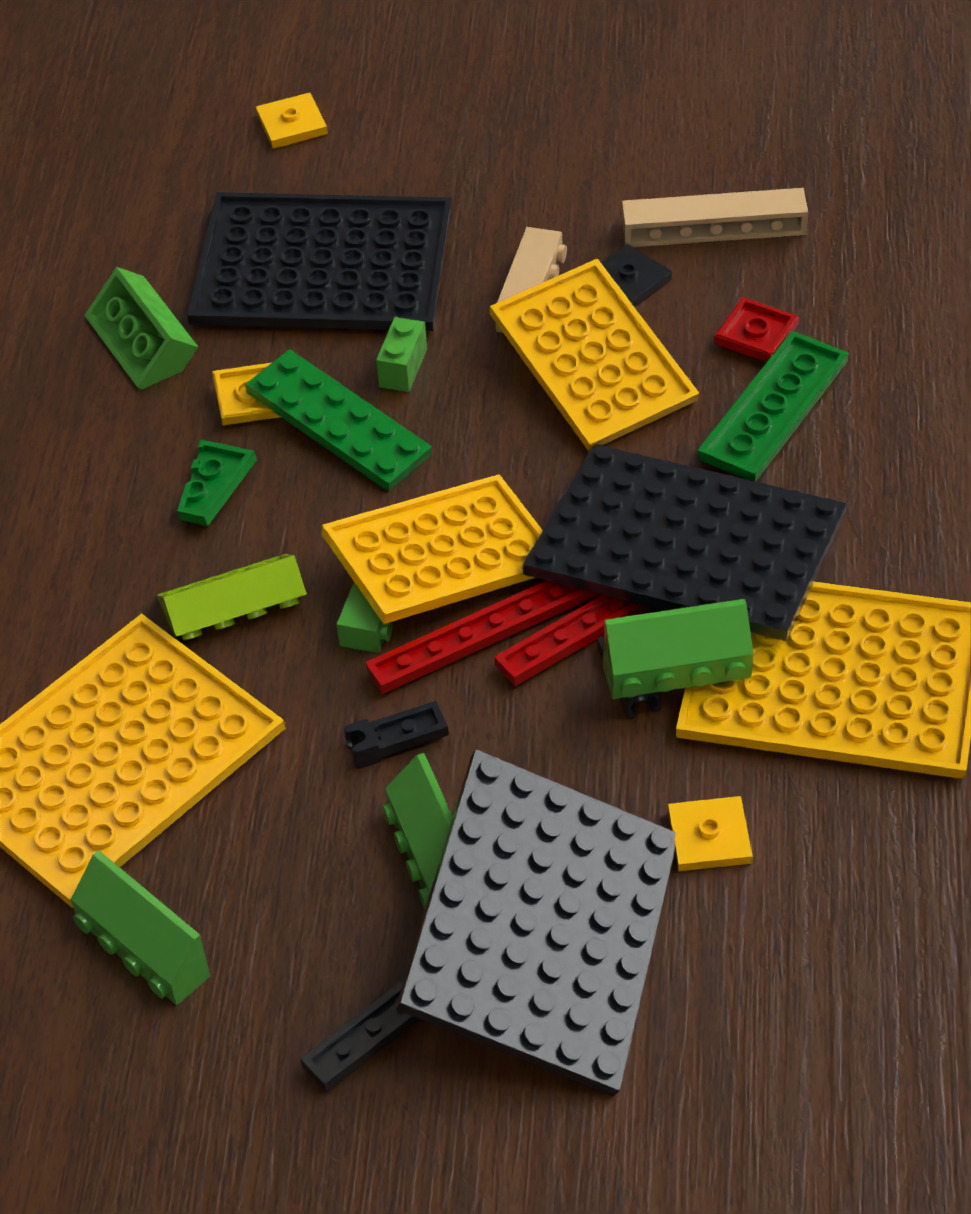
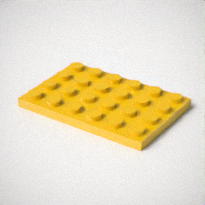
M598 258L490 306L489 314L589 452L593 445L602 446L698 401L699 392Z
M498 474L323 524L321 535L383 624L533 579L534 577L523 575V563L543 530Z

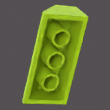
M282 554L157 594L172 635L175 637L181 635L183 640L202 635L201 628L214 625L215 630L235 624L234 618L247 614L248 619L267 614L266 607L278 603L280 609L300 603L298 597L307 593L295 555Z

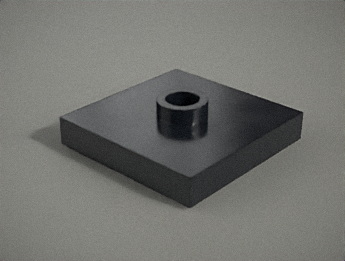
M629 244L624 245L601 262L634 307L672 280V271Z

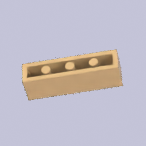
M526 227L497 303L559 276V264L565 262L567 246L562 244V232ZM496 324V332L503 333L499 326Z

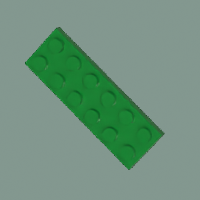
M791 331L700 446L697 452V459L746 480L756 482L847 364L849 353Z
M291 349L287 350L246 383V393L388 492L432 455L431 445Z

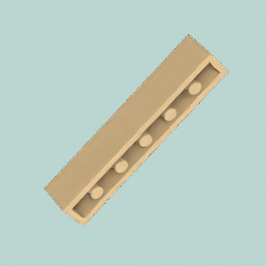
M804 188L622 201V224L625 245L629 244L632 247L807 235L808 208Z

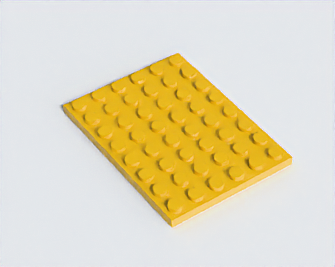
M814 582L787 641L751 632L753 647L751 678L688 687L684 690L676 726V738L965 779L971 739V602Z
M141 613L0 724V847L72 908L71 898L95 852L101 851L118 867L124 865L285 730L284 720Z

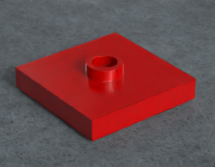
M742 297L714 335V344L768 362L791 331L797 328L799 316Z

